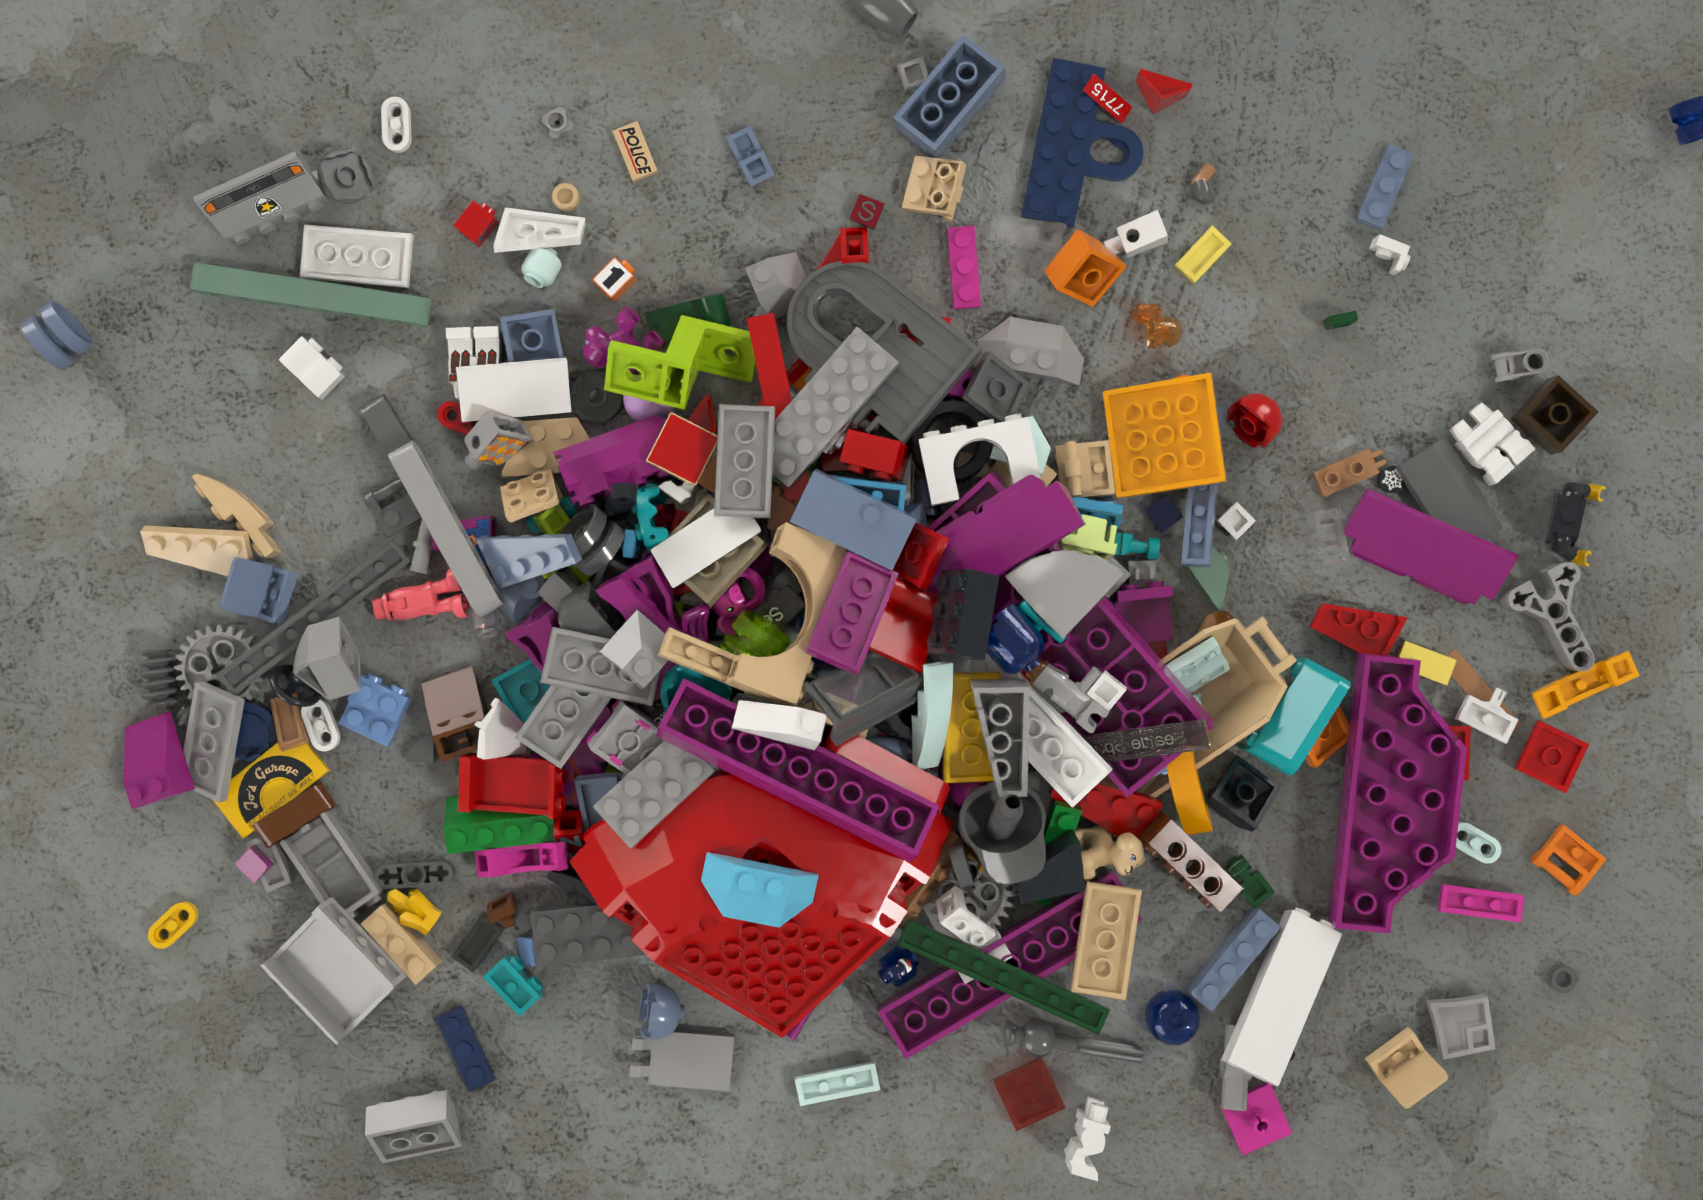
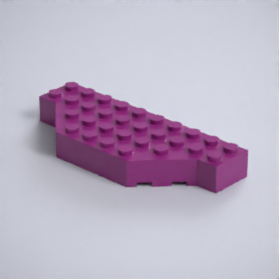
M1357 653L1328 922L1335 928L1390 934L1393 906L1400 902L1401 898L1413 888L1416 889L1430 878L1432 873L1439 867L1455 858L1467 748L1418 689L1421 660Z

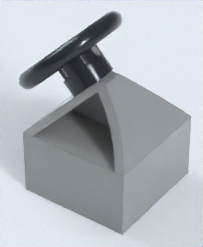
M340 617L308 625L298 645L294 664L278 666L271 672L269 677L271 689L281 700L293 706L309 707L315 705L322 695L328 700L361 691L360 653ZM282 673L288 681L285 690L278 683V677ZM304 692L313 696L308 699H299L292 695Z

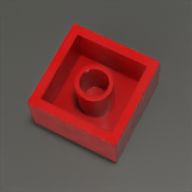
M848 429L840 462L847 466L846 470L859 476L868 477L869 473H872V476L878 478V480L894 482L897 479L903 481L911 449L901 441Z

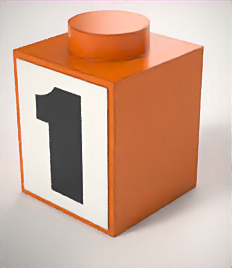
M616 257L592 279L595 285L614 303L637 281L633 275L635 269L625 259L620 262Z

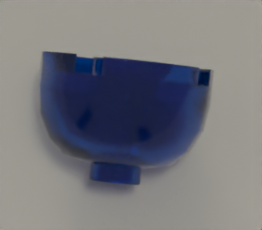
M1168 990L1158 992L1149 1000L1145 1008V1021L1147 1029L1156 1040L1166 1045L1178 1046L1187 1043L1196 1035L1200 1026V1014L1197 1005L1189 995L1180 990Z

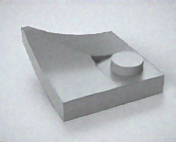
M1479 994L1459 998L1426 1000L1434 1027L1439 1057L1443 1060L1496 1049L1488 996Z

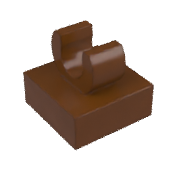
M510 892L487 903V917L491 924L500 920L505 929L515 925L513 919L516 918L514 913H516L517 900L513 893Z

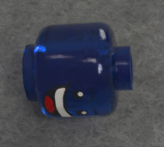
M896 946L878 960L880 970L877 971V974L885 985L891 983L895 987H901L916 976V967L919 963L910 950Z

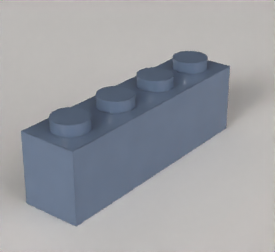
M1251 907L1185 989L1212 1012L1281 926L1256 907L1254 909Z

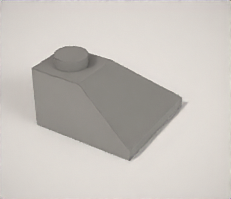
M796 252L770 257L745 268L760 306L768 314L774 313L775 320L788 314L790 301L796 289L806 278Z
M639 610L634 612L599 651L641 689L645 688L668 661L657 656L665 633Z

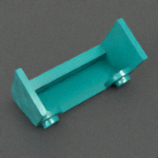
M1296 657L1297 661L1289 670V673L1292 674L1290 679L1292 683L1278 703L1270 721L1264 727H1260L1246 737L1245 743L1247 745L1241 743L1239 746L1241 750L1274 771L1292 776L1299 769L1351 685V682L1306 657Z

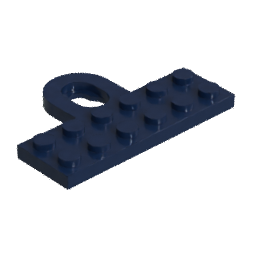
M1057 58L1052 59L1021 218L1074 228L1084 176L1119 182L1130 178L1141 165L1143 145L1137 134L1123 126L1095 121L1099 104L1083 91L1093 73L1103 81L1106 68ZM1105 139L1110 141L1114 147L1122 150L1123 158L1119 162H1110L1108 164L1097 162L1091 156L1090 146L1094 141Z

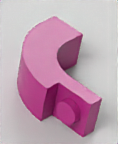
M554 841L475 851L478 877L492 878L527 871H561L568 869V851L565 847V842Z

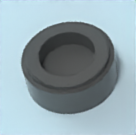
M1564 964L1553 965L1546 975L1548 985L1561 993L1571 991L1577 982L1574 970Z

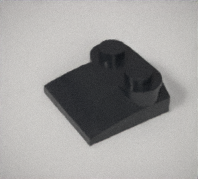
M1236 755L1216 786L1209 791L1208 803L1213 810L1236 827L1252 832L1257 829L1278 793L1280 786Z

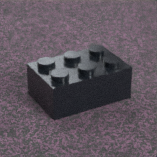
M973 569L941 570V575L937 581V599L932 609V628L927 638V653L957 660H985L999 581L998 575Z

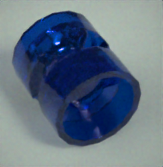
M1703 96L1683 101L1668 109L1672 123L1678 125L1675 133L1679 145L1703 139Z

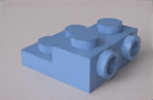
M368 672L367 675H360L361 691L349 695L347 699L349 702L338 724L389 747L413 697L406 694L407 690L396 684H392L391 687L381 683L383 678Z

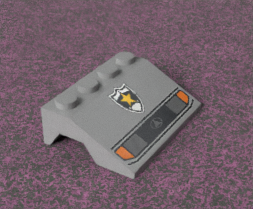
M296 152L193 197L195 203L222 237L236 245L250 241L251 236L255 234L269 233L276 228V225L282 222L290 223L296 221L302 213L318 211L325 207V203L331 201L319 184L318 171L311 172L305 160Z

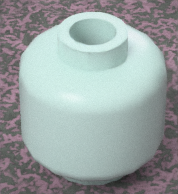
M551 247L531 249L521 267L525 281L537 288L552 285L562 266L560 259L557 257V252Z

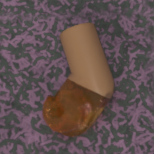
M1226 611L1208 614L1197 633L1203 629L1232 620L1234 617Z

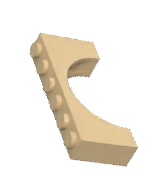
M787 522L777 528L769 554L782 560L793 571L800 582L805 598L803 626L792 645L779 655L755 657L742 653L734 657L725 684L779 705L794 706L802 700L804 695L802 685L805 676L810 674L814 663L811 660L812 656L806 654L805 650L842 563L846 548Z

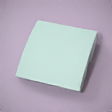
M1213 636L1166 665L1190 693L1230 670L1228 662Z

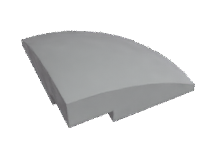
M1057 550L1038 557L1034 556L1022 562L1005 577L1046 623L1064 638L1125 572L1097 555L1077 553L1075 550Z

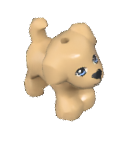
M1099 825L1091 828L1076 827L1075 834L1080 841L1084 881L1093 879L1095 877V869L1101 866L1113 864L1117 872L1124 876L1131 874L1135 868L1142 865L1145 861L1146 856L1144 855L1142 842L1130 832L1121 834L1117 841L1113 842V838L1116 835Z

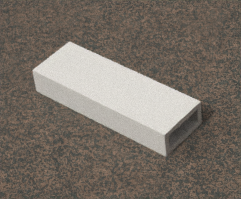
M1297 907L1295 910L1284 911L1279 923L1281 928L1272 939L1221 1061L1275 1086L1280 1084L1342 936V933L1334 930L1335 927L1330 922L1322 919L1317 922L1310 918L1311 914Z

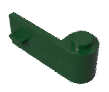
M723 293L644 313L649 332L651 330L656 331L664 341L672 339L681 315L725 326L731 325Z

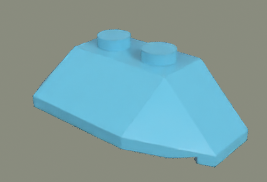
M707 852L701 881L723 917L781 927L813 903L819 875Z

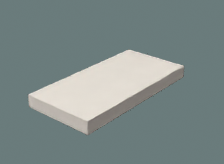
M304 225L299 278L323 282L409 289L414 235L411 233Z
M566 358L456 367L462 422L479 421L487 411L509 417L571 412Z

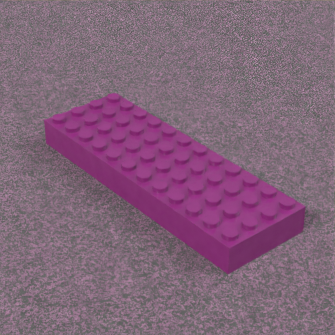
M996 471L990 472L928 528L938 531L969 511L978 515L983 511L982 506L985 501L1009 486ZM1056 542L1034 556L1038 557L1049 554L1052 551L1064 550V548ZM1014 568L999 576L989 639L1030 683L1033 684L1049 663L1067 673L1069 679L1075 683L1077 681L1081 682L1095 666L1102 674L1106 670L1127 687V690L1110 709L1107 717H1101L1097 713L1090 714L1091 718L1097 723L1093 733H1089L1076 723V719L1069 713H1060L1089 745L1094 746L1096 752L1103 751L1102 748H1105L1107 742H1113L1116 754L1113 751H1107L1106 748L1105 752H1099L1098 754L1113 769L1108 776L1126 797H1129L1213 728L1215 723L1213 718L1105 595L1073 627L1062 643H1058L1043 629L1030 639L1024 637L1023 629L1030 625L1033 620L1019 609L1020 603L1025 599L1005 577ZM1182 729L1184 731V734L1177 738V740L1182 741L1184 740V737H1186V740L1184 742H1177L1175 740V737L1177 735L1182 734V731L1180 730L1176 731V733L1174 734L1175 730ZM1140 734H1142V736H1143V740H1144L1145 747H1143V743H1142V739H1141V735H1140ZM1151 734L1154 736V737H1153L1154 743H1155L1154 746H1151V745L1153 744L1152 738H1150V737H1151ZM1167 734H1171V735L1174 736V742H1173V743L1169 744V743L1166 742V741H1168V742H1172V741H1173V739L1165 740V736H1166ZM1145 735H1147V737H1149V738H1148V742H1149V746H1148V747H1146L1147 741H1146V739H1144ZM1158 735L1163 736L1164 738L1157 737V739L1164 740L1165 744L1157 745L1155 737ZM1122 737L1124 739V742L1117 746V748L1122 749L1126 745L1124 750H1117L1115 748L1117 743L1122 742V739H1116V742H1114L1115 738ZM1137 738L1141 741V746L1139 748H1134L1132 746H1139V743L1132 744L1133 739ZM1110 743L1107 744L1108 750H1112Z

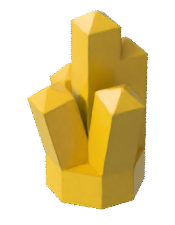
M393 889L387 894V901L393 904V911L401 915L399 917L400 925L416 929L425 936L442 913L418 889L410 890L408 896L397 889Z

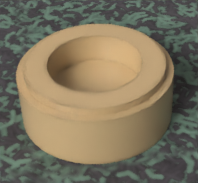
M561 183L554 188L552 201L559 210L569 212L579 205L580 195L572 184Z

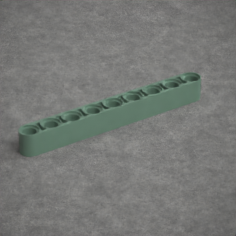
M193 263L189 288L190 291L200 294L417 327H428L432 301L431 299L414 295L202 263Z

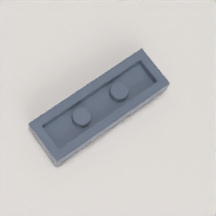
M1392 144L1386 147L1357 214L1356 221L1377 230L1383 228L1414 154Z

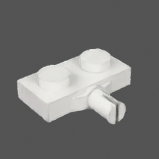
M1495 688L1489 702L1466 695L1455 717L1456 720L1507 744L1519 720L1507 714L1500 707L1507 692L1499 688Z

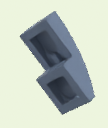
M751 126L726 137L750 187L775 175Z

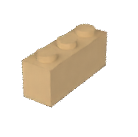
M386 902L364 920L361 925L416 985L442 962V959L413 928L400 925L399 917L401 915L393 911V905L390 902Z

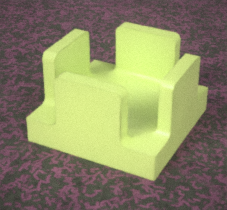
M1082 514L1081 516L1086 525L1057 541L1064 550H1075L1077 553L1097 555L1108 560L1116 553L1117 544L1114 541L1117 526L1110 525L1106 528V519Z

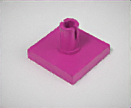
M1266 1082L1247 1091V1111L1221 1108L1242 1155L1292 1134L1274 1090Z

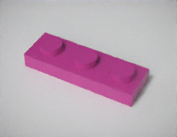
M975 226L947 228L954 310L981 308Z
M1440 883L1437 910L1446 913L1521 923L1524 895Z

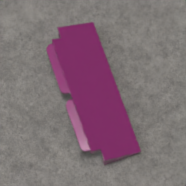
M1027 475L985 501L982 506L983 511L978 515L969 511L936 531L948 537L949 541L929 584V589L937 595V581L941 575V570L973 569L1000 576L1086 525L1066 486L1056 481L1046 487L1044 481L1034 475Z
M1368 488L1347 516L1344 535L1353 538L1351 551L1354 556L1399 576L1408 575L1413 577L1417 584L1462 604L1471 603L1475 605L1480 595L1494 600L1518 557V554Z

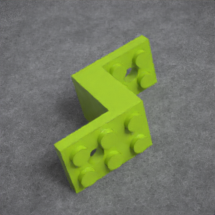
M681 315L666 353L611 340L608 346L604 390L685 410L699 370L752 383L756 362L750 333L746 330ZM731 349L736 355H727L724 350ZM629 369H636L641 375H634Z

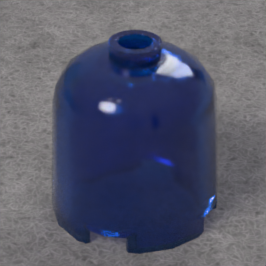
M1015 603L1009 605L995 616L998 622L990 628L986 652L1002 671L1011 675L1018 674L1023 670H1026L1027 673L1034 670L1041 663L1038 658L1043 653L1045 647L1042 635Z

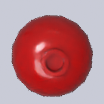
M1259 393L1244 395L1231 404L1227 410L1228 421L1233 420L1237 427L1232 429L1235 435L1250 447L1256 448L1260 445L1262 448H1265L1281 431L1283 419L1276 401L1266 395Z

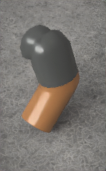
M1205 163L1191 181L1193 197L1202 205L1210 203L1213 198L1208 181L1216 172V169L1209 163Z

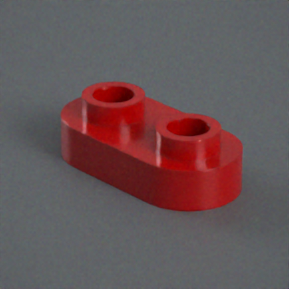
M455 401L444 402L437 412L438 420L443 426L465 435L472 430L476 422H462L460 403ZM452 411L457 412L455 420L449 419V413Z

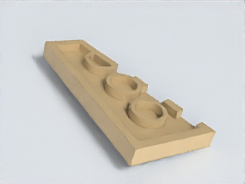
M146 525L140 531L147 555L228 576L232 561L236 557L254 561L248 531Z

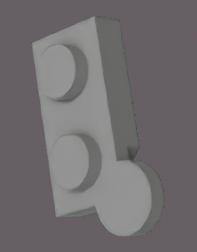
M260 837L246 843L248 849L256 845L275 864L260 878L266 893L294 882L279 843L268 849Z

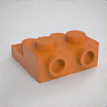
M1338 706L1306 756L1309 766L1317 768L1348 742L1349 724L1340 706Z

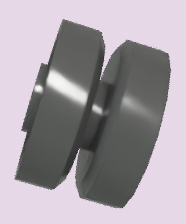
M590 504L575 514L560 534L572 535L582 558L574 566L584 575H592L602 569L614 557L624 540L625 531L614 520H607L605 512L599 507Z

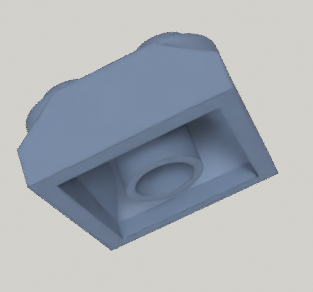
M554 309L500 317L508 363L564 358Z
M540 575L498 589L505 602L499 608L517 624L542 598L537 592L548 579Z

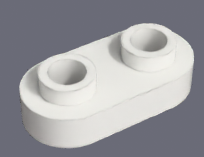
M390 97L384 101L381 107L382 140L390 151L402 153L410 147L412 141L411 111L408 104L402 98ZM396 109H401V114L398 117H394L393 112ZM402 136L400 143H394L395 137Z
M320 699L315 705L302 707L301 716L312 745L319 751H329L336 748L341 736L330 705L325 700ZM316 707H319L322 711L319 717L314 714ZM325 732H328L331 735V740L329 742H326L323 739V735Z

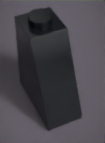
M1073 830L1066 831L1045 845L1046 861L1043 870L1036 877L1010 885L1012 894H1017L1021 904L1085 891L1080 841Z

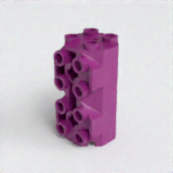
M655 415L554 451L553 454L555 460H558V468L569 497L575 495L571 497L573 506L579 505L580 509H583L590 504L595 505V499L606 496L613 483H633L637 486L646 485L647 481L653 478L661 481L671 477L672 475L646 463V459L666 422L665 418L659 419Z

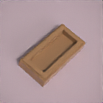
M294 693L292 696L299 698V693ZM279 697L269 699L280 750L286 751L308 744V735L301 716L302 707L290 705Z

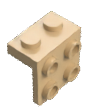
M551 468L536 472L518 481H511L507 485L500 487L505 517L508 522H513L554 507L559 503V500L564 498Z
M1409 1027L1364 1058L1377 1079L1405 1109L1413 1106L1448 1080L1446 1071L1423 1048L1417 1036Z

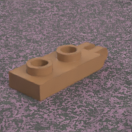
M1370 448L1311 473L1321 497H1326L1379 474L1378 468L1388 464L1386 459L1378 462L1374 460L1375 457L1384 454L1382 449L1371 453Z

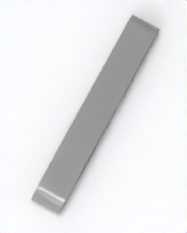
M412 440L389 453L388 457L474 612L479 618H482L503 606L505 602L418 445Z

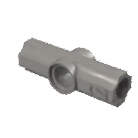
M1225 1024L1224 1052L1236 1025ZM1222 1054L1219 1063L1220 1077L1223 1079L1221 1108L1247 1111L1248 1081L1251 1080L1252 1075L1221 1061Z

